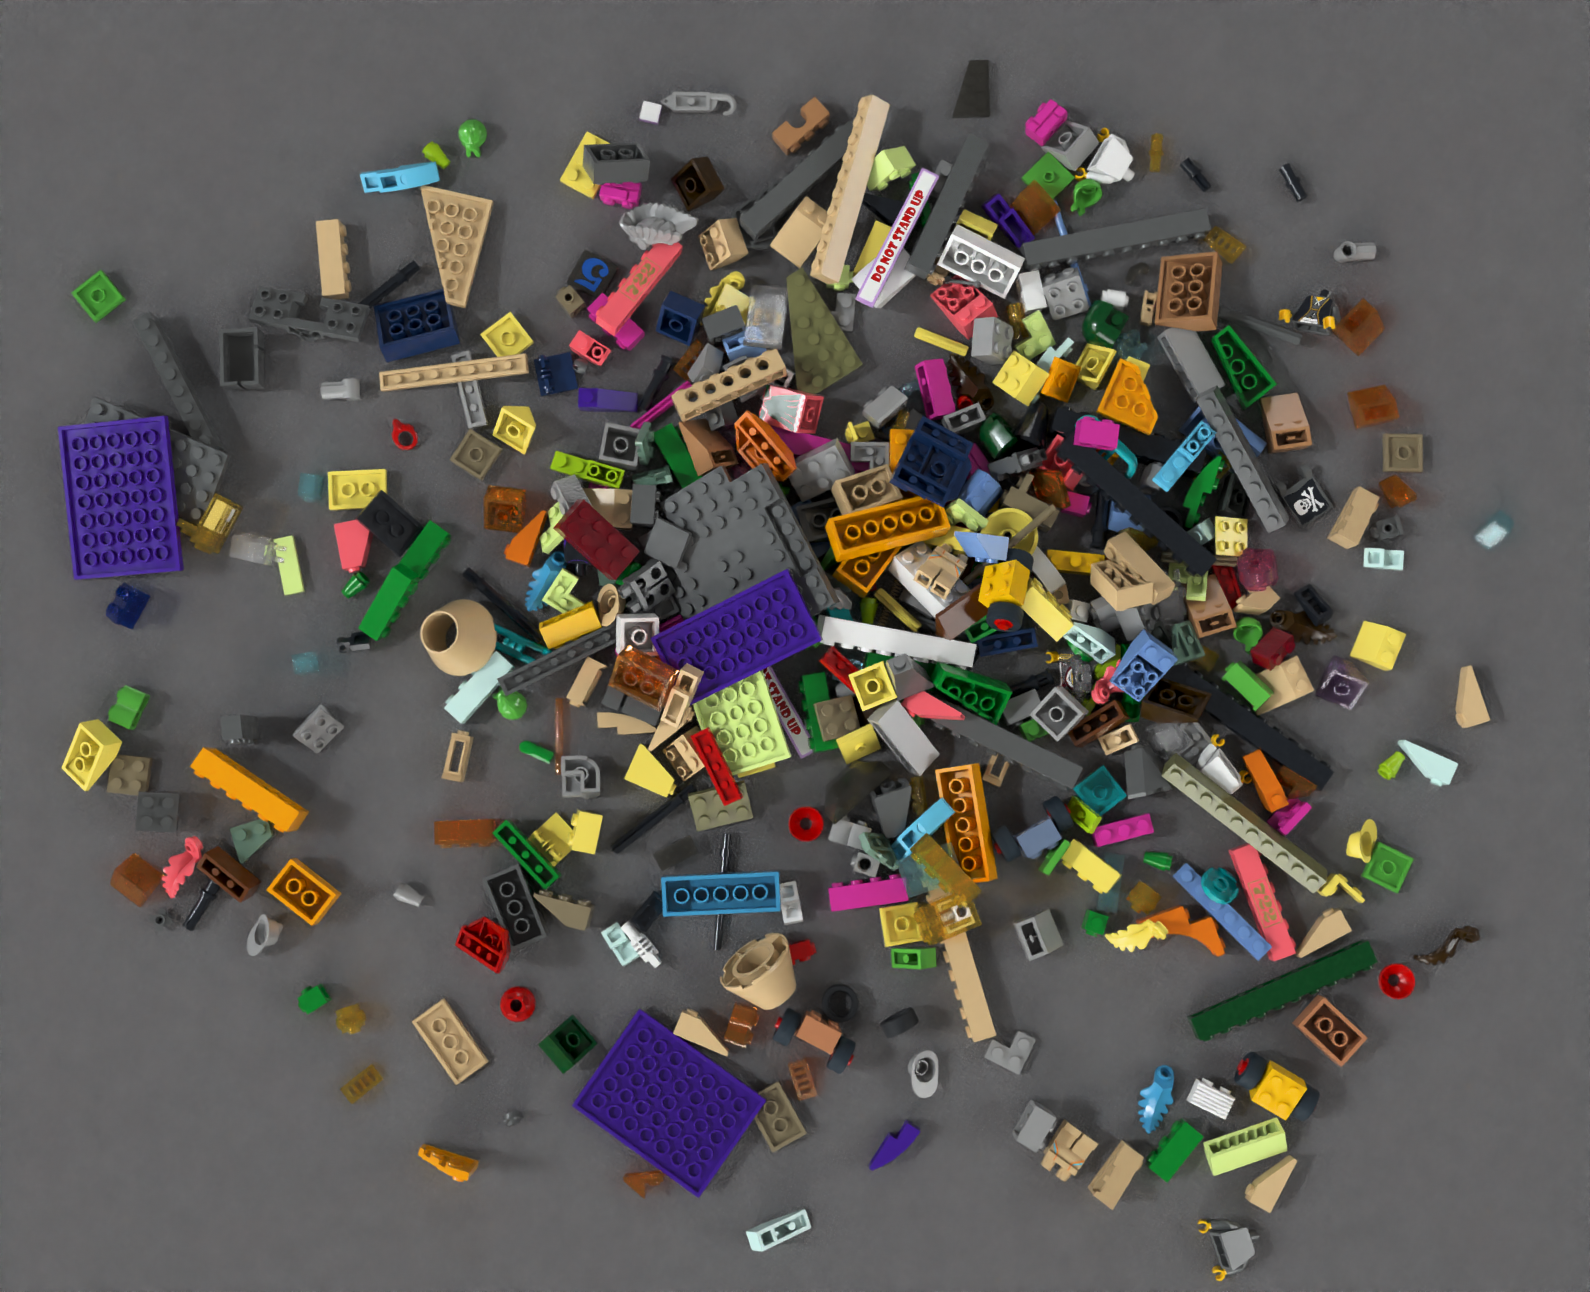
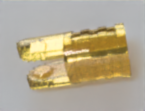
M1018 302L1007 305L1006 310L1009 316V324L1013 326L1014 331L1013 339L1019 338L1020 332L1023 338L1029 337L1022 322V319L1025 318L1023 303Z

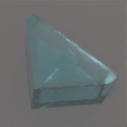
M1499 510L1474 538L1485 549L1489 550L1510 533L1514 522L1503 511Z

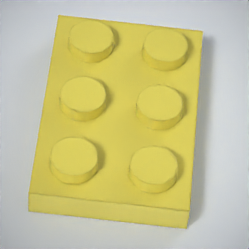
M587 131L560 178V182L594 200L601 185L593 184L583 167L584 145L610 143Z
M386 469L328 472L329 510L364 509L380 490L387 494Z

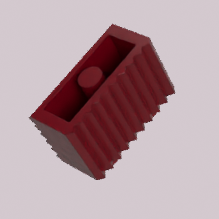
M1273 627L1251 649L1253 663L1270 671L1276 665L1279 666L1283 658L1288 653L1293 652L1295 648L1294 637L1287 632Z

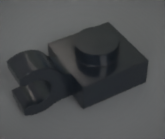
M364 632L351 633V637L337 638V645H341L339 652L346 653L349 649L351 651L371 649L372 638Z

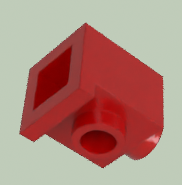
M810 939L789 944L793 965L796 964L795 960L799 959V962L810 960V956L817 953L815 943H810Z

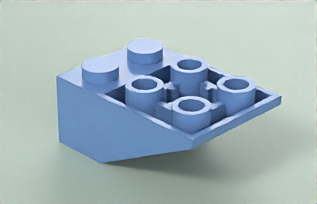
M1143 629L1131 642L1110 682L1140 702L1178 659L1172 649Z

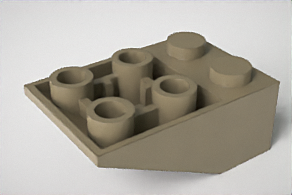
M542 889L534 893L533 897L565 926L583 931L590 927L595 905H592L590 900L582 898L578 901L572 900L573 896L553 895L554 891Z

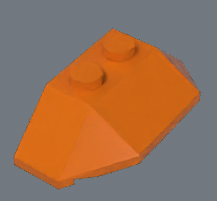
M747 410L734 423L737 451L752 469L760 464L768 463L776 481L782 482L797 469L793 452L767 422Z

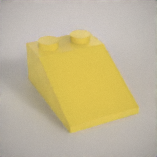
M99 719L81 722L68 750L62 769L84 791H88L116 758L122 741Z

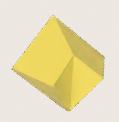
M503 406L492 434L524 455L527 452L536 428L530 408L526 406Z

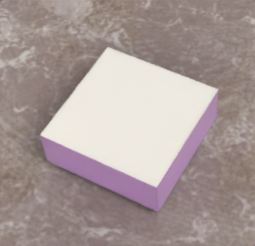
M643 101L639 120L658 125L662 105Z

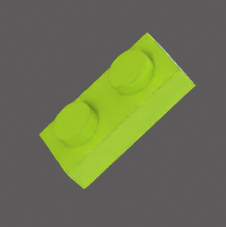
M1072 796L1067 805L1071 812L1072 820L1087 833L1093 834L1102 817L1080 798Z

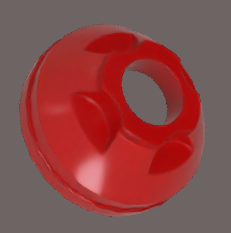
M804 806L797 808L791 814L788 825L791 834L796 839L808 842L815 840L821 834L824 823L821 814L816 809ZM803 818H809L812 822V826L807 830L800 826Z
M1394 963L1382 969L1379 974L1378 983L1386 996L1392 999H1403L1408 997L1414 990L1415 977L1407 966ZM1392 974L1397 975L1399 979L1395 986H1391L1388 982V978Z
M522 986L508 989L500 1001L503 1015L514 1022L528 1019L536 1007L533 993ZM519 1000L522 1003L521 1010L514 1011L511 1008V1002Z

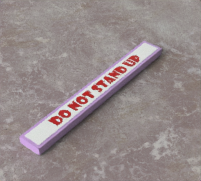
M924 168L921 169L855 300L873 308L939 179V175Z
M769 666L763 669L779 720L802 759L813 753L812 749H809L808 746L810 735L772 667Z

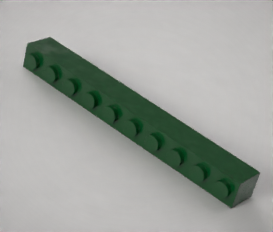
M1361 939L1189 1015L1187 1019L1195 1037L1200 1041L1206 1042L1213 1039V1035L1219 1032L1224 1034L1231 1031V1027L1237 1024L1242 1026L1249 1023V1019L1253 1017L1261 1018L1267 1015V1011L1271 1009L1279 1010L1285 1007L1284 1004L1289 1001L1292 1003L1303 999L1302 996L1305 994H1315L1323 986L1327 985V987L1336 985L1338 983L1337 980L1341 978L1349 979L1354 977L1357 971L1370 970L1373 968V964L1378 963L1369 941Z

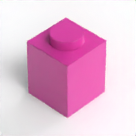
M1067 491L1064 496L1061 512L1083 518L1086 513L1089 514L1092 504L1089 502L1090 497Z

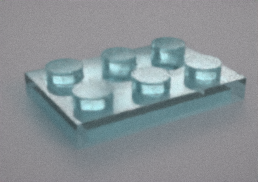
M952 842L896 861L908 898L964 880Z

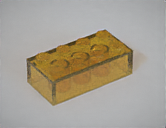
M928 833L910 848L913 852L910 856L918 864L923 863L926 866L924 871L931 878H937L940 881L938 886L945 893L948 894L950 892L954 896L952 900L959 908L970 907L984 893Z

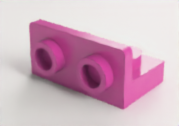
M1290 795L1287 799L1289 805L1276 810L1267 820L1271 827L1284 836L1312 808L1307 802H1301L1295 795Z

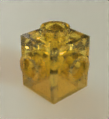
M1139 881L1126 899L1131 903L1130 907L1138 914L1142 911L1148 916L1162 897L1151 887Z
M359 1003L335 1011L337 1015L336 1025L342 1031V1034L349 1032V1035L360 1032V1027L365 1025L366 1015L360 1009Z

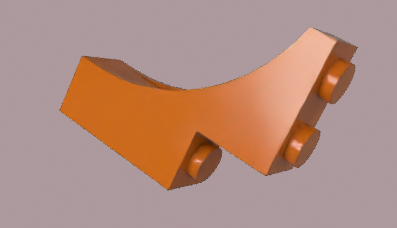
M1177 905L1136 920L1137 924L1143 923L1148 919L1154 923L1160 921L1167 928L1168 934L1192 937L1204 944L1215 956L1225 954L1224 948L1226 946L1222 937L1219 938L1217 930H1219L1217 921L1212 919L1211 916L1207 915L1189 922L1190 914L1187 908Z

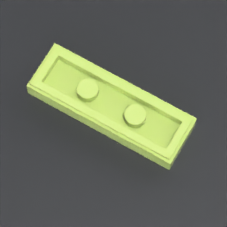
M294 536L273 539L284 595L305 592Z

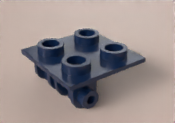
M571 352L548 357L540 355L538 359H534L541 397L578 389Z

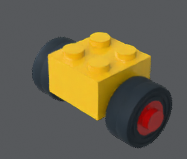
M1008 548L1006 561L998 560V564L985 566L978 601L988 608L986 622L993 629L1003 632H1015L1021 628L1024 614L1019 606L1024 605L1028 579L1034 562L1033 556L1024 550Z
M1254 1052L1247 1053L1239 1062L1234 1076V1081L1249 1090L1253 1102L1284 1120H1287L1289 1115L1300 1121H1305L1315 1110L1320 1093L1317 1089L1311 1087L1302 1078L1271 1060L1266 1065V1060Z

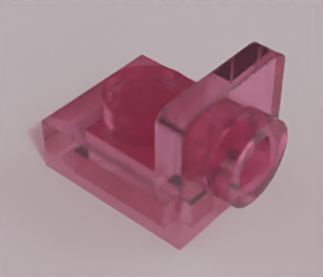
M740 454L736 455L739 464L732 467L735 470L733 476H735L734 480L752 469Z

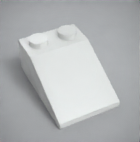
M904 248L874 304L875 308H882L916 276L905 270L911 255ZM875 259L851 279L859 289L864 283Z

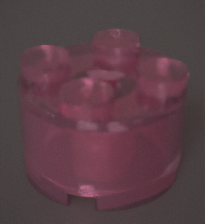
M1246 548L1237 560L1239 582L1244 585L1245 589L1249 591H1264L1267 586L1271 584L1274 586L1277 583L1279 576L1277 560L1273 550Z

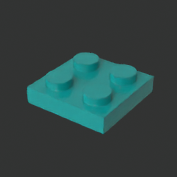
M1101 765L1073 787V791L1100 816L1127 796L1104 765Z

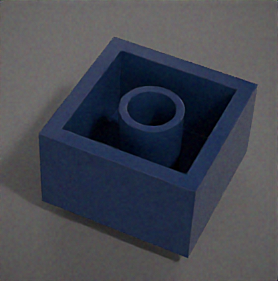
M670 290L661 305L656 332L691 346L699 332L705 305Z

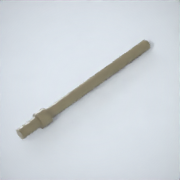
M1053 504L1050 505L1009 540L1008 548H1013L1057 511L1056 507ZM983 562L982 564H977L963 581L969 585L978 576L981 577L984 574L985 566L994 563Z

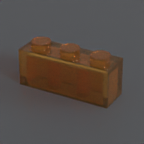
M495 819L434 821L435 845H440V848H452V844H460V848L471 847V843H479V847L491 846V843L496 842V837L492 834L496 830Z

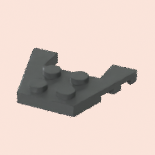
M777 180L772 185H777L780 181ZM770 187L762 190L760 194L732 211L731 217L737 218L739 224L741 213L746 209L750 210L760 196L763 198L767 194ZM774 224L756 241L740 227L747 250L776 251L770 246L777 236Z

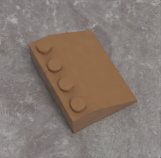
M1218 252L1161 257L1155 325L1192 331L1217 330L1223 265Z

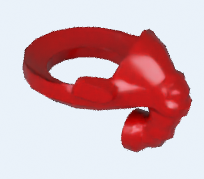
M394 419L392 421V440L395 445L402 450L413 449L418 442V435L414 427ZM408 431L412 434V444L404 446L399 442L398 436L401 432Z

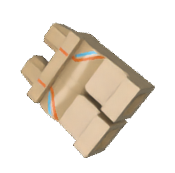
M946 543L941 547L937 546L925 563L919 567L913 579L926 589H929L933 583L930 591L944 600L962 576L968 557L963 554H958L957 557L952 555L953 549ZM921 575H924L925 577H927V578L930 579V580H929V581H924V580L921 578ZM937 585L943 587L944 589H946V591H940Z
M1064 1119L1043 1151L1045 1156L1041 1161V1165L1050 1171L1055 1163L1059 1164L1061 1167L1055 1175L1066 1182L1071 1175L1075 1176L1086 1158L1092 1150H1095L1098 1144Z

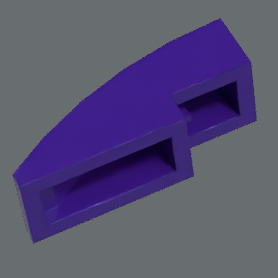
M1000 193L994 194L981 205L989 218L998 224V228L1019 250L1023 243L1031 242L1035 239L1016 211L1009 207Z
M906 1119L896 1136L889 1132L869 1162V1169L873 1171L903 1153L921 1132L920 1128Z

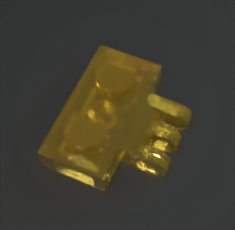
M923 776L912 777V781L909 784L912 789L911 793H913L912 799H914L912 802L913 810L917 813V816H921L928 810Z

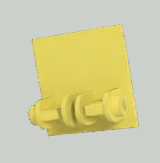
M725 283L711 314L737 305L747 330L750 327L747 319L756 301L728 283Z
M1215 516V555L1247 557L1248 519Z
M556 812L538 830H535L528 839L553 866H556L571 851L570 845L567 844L569 832H573V829Z

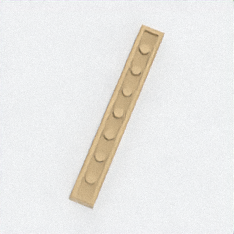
M524 353L379 372L380 389L382 392L528 374V355Z

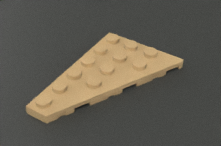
M422 185L420 190L446 303L466 308L492 212L493 200Z

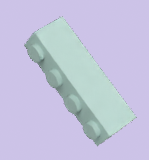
M495 651L487 664L479 671L472 672V678L469 681L465 680L458 689L460 691L455 696L452 694L445 703L447 705L444 709L461 724H465L500 685L497 678L512 672L516 667L500 652Z

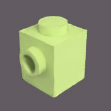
M850 265L843 266L839 283L826 284V288H834L835 291L849 289V283H853L851 280L853 278V271H849Z

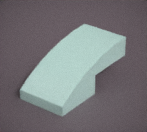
M1364 548L1363 567L1402 571L1404 551Z
M616 922L601 932V934L624 967L640 955L631 946L630 939L620 928L619 923Z

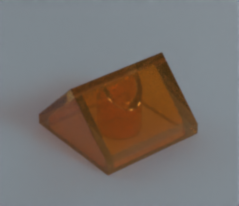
M133 853L114 870L110 885L137 906L142 907L162 881V876L164 875L136 853Z

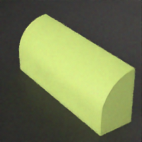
M1277 1117L1203 1142L1206 1158L1213 1176L1287 1151L1285 1132Z

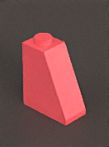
M357 520L334 524L342 569L349 571V573L359 572L360 568L366 567L373 534Z

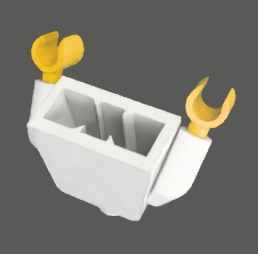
M1102 128L1101 133L1105 135L1097 134V140L1102 142L1087 168L1089 172L1087 173L1084 168L1079 167L1077 171L1082 172L1083 175H1075V179L1081 181L1085 178H1091L1100 184H1111L1123 178L1129 182L1134 177L1135 172L1128 168L1133 157L1129 154L1126 141L1114 134L1110 135L1107 128Z
M1214 734L1211 737L1212 744H1208L1201 753L1196 763V768L1231 795L1242 787L1243 783H1250L1252 778L1246 777L1244 779L1245 775L1249 772L1242 770L1238 773L1222 750L1216 748L1217 746L1224 745L1225 740L1221 739L1217 743L1216 739L1219 737V734Z

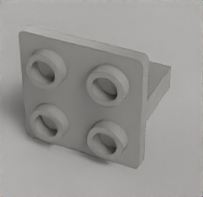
M320 704L294 730L293 737L315 753H319L344 728V725L336 720L325 706Z

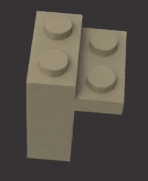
M1029 473L1025 477L1021 476L1015 487L1011 486L1009 490L1005 489L999 499V503H1001L999 509L1016 508L1027 513L1033 520L1046 510L1049 505L1026 494L1034 478ZM1055 511L1037 529L1047 533L1060 511Z

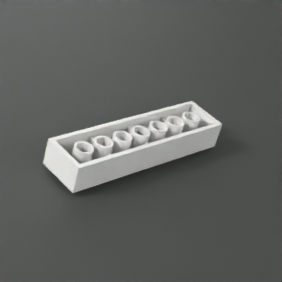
M819 615L817 628L823 638L819 643L834 646L836 642L839 643L838 646L853 649L854 646H858L857 650L872 653V650L875 649L876 653L891 656V653H895V657L905 653L909 657L913 656V660L928 663L929 660H932L933 664H937L939 661L945 664L950 663V665L966 670V666H973L977 644L958 640L950 641L941 637Z

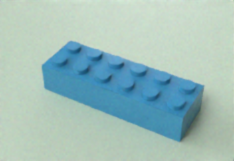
M779 870L663 875L661 877L663 917L781 911Z

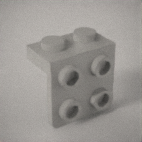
M1078 267L1066 268L1061 273L1048 274L1041 279L1042 288L1053 320L1062 319L1089 309Z

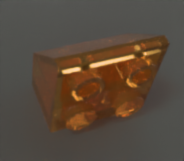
M1363 298L1341 319L1340 323L1335 326L1336 328L1332 329V332L1359 356L1385 330V327L1377 310Z
M1385 384L1347 393L1356 430L1393 422L1400 418L1396 400Z

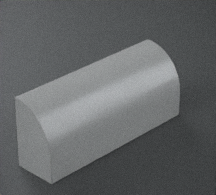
M1171 327L1157 337L1193 403L1197 402L1196 399L1200 393L1218 385L1219 389L1225 386L1196 331Z
M898 700L884 703L867 719L911 774L921 776L940 755Z

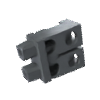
M1035 447L1011 454L1012 456L987 464L991 477L995 481H1001L1021 475L1022 471L1042 466V461L1047 460L1044 448L1038 450Z
M652 558L648 560L645 566L629 575V577L622 580L624 584L617 589L622 598L626 599L631 596L632 600L626 604V608L630 613L634 614L640 610L646 612L650 607L676 592L670 579L666 577L667 574L659 560Z

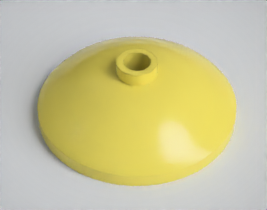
M1016 508L999 509L986 518L988 523L986 527L981 529L980 533L1004 537L1006 532H1010V540L1033 519L1027 513ZM1037 527L1013 548L1024 550L1032 555L1038 543Z

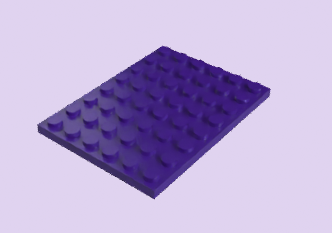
M168 416L59 426L58 435L74 580L184 570Z
M640 1008L574 1101L572 1107L699 1198L767 1099L687 1041L673 1034V1031Z

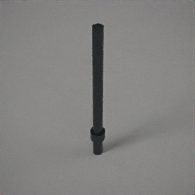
M723 833L722 848H720V873H728L729 857H731L732 849H730L731 834ZM716 914L714 950H721L724 914Z

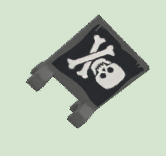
M1302 464L1297 468L1298 473L1303 478L1288 489L1283 481H1278L1272 485L1301 528L1333 507L1312 475L1308 464Z

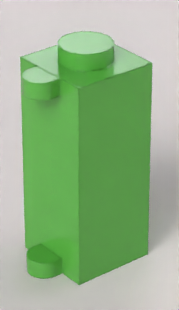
M1241 660L1236 664L1232 662L1225 669L1227 673L1223 676L1222 680H1227L1254 706L1252 708L1254 711L1274 694Z

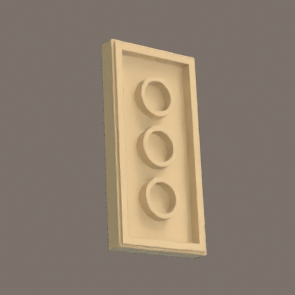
M445 998L412 1021L455 1085L489 1062Z

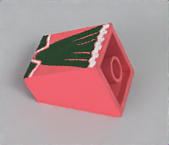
M767 384L763 393L764 399L759 410V418L769 425L788 431L815 434L824 397Z

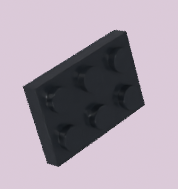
M380 490L355 518L398 557L404 554L424 529L418 521L383 490Z

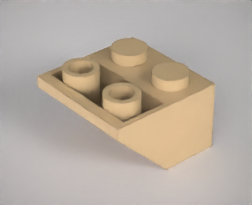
M737 218L719 219L698 235L710 271L737 262L748 254Z
M698 726L682 734L662 750L683 782L705 768L690 737L701 731Z

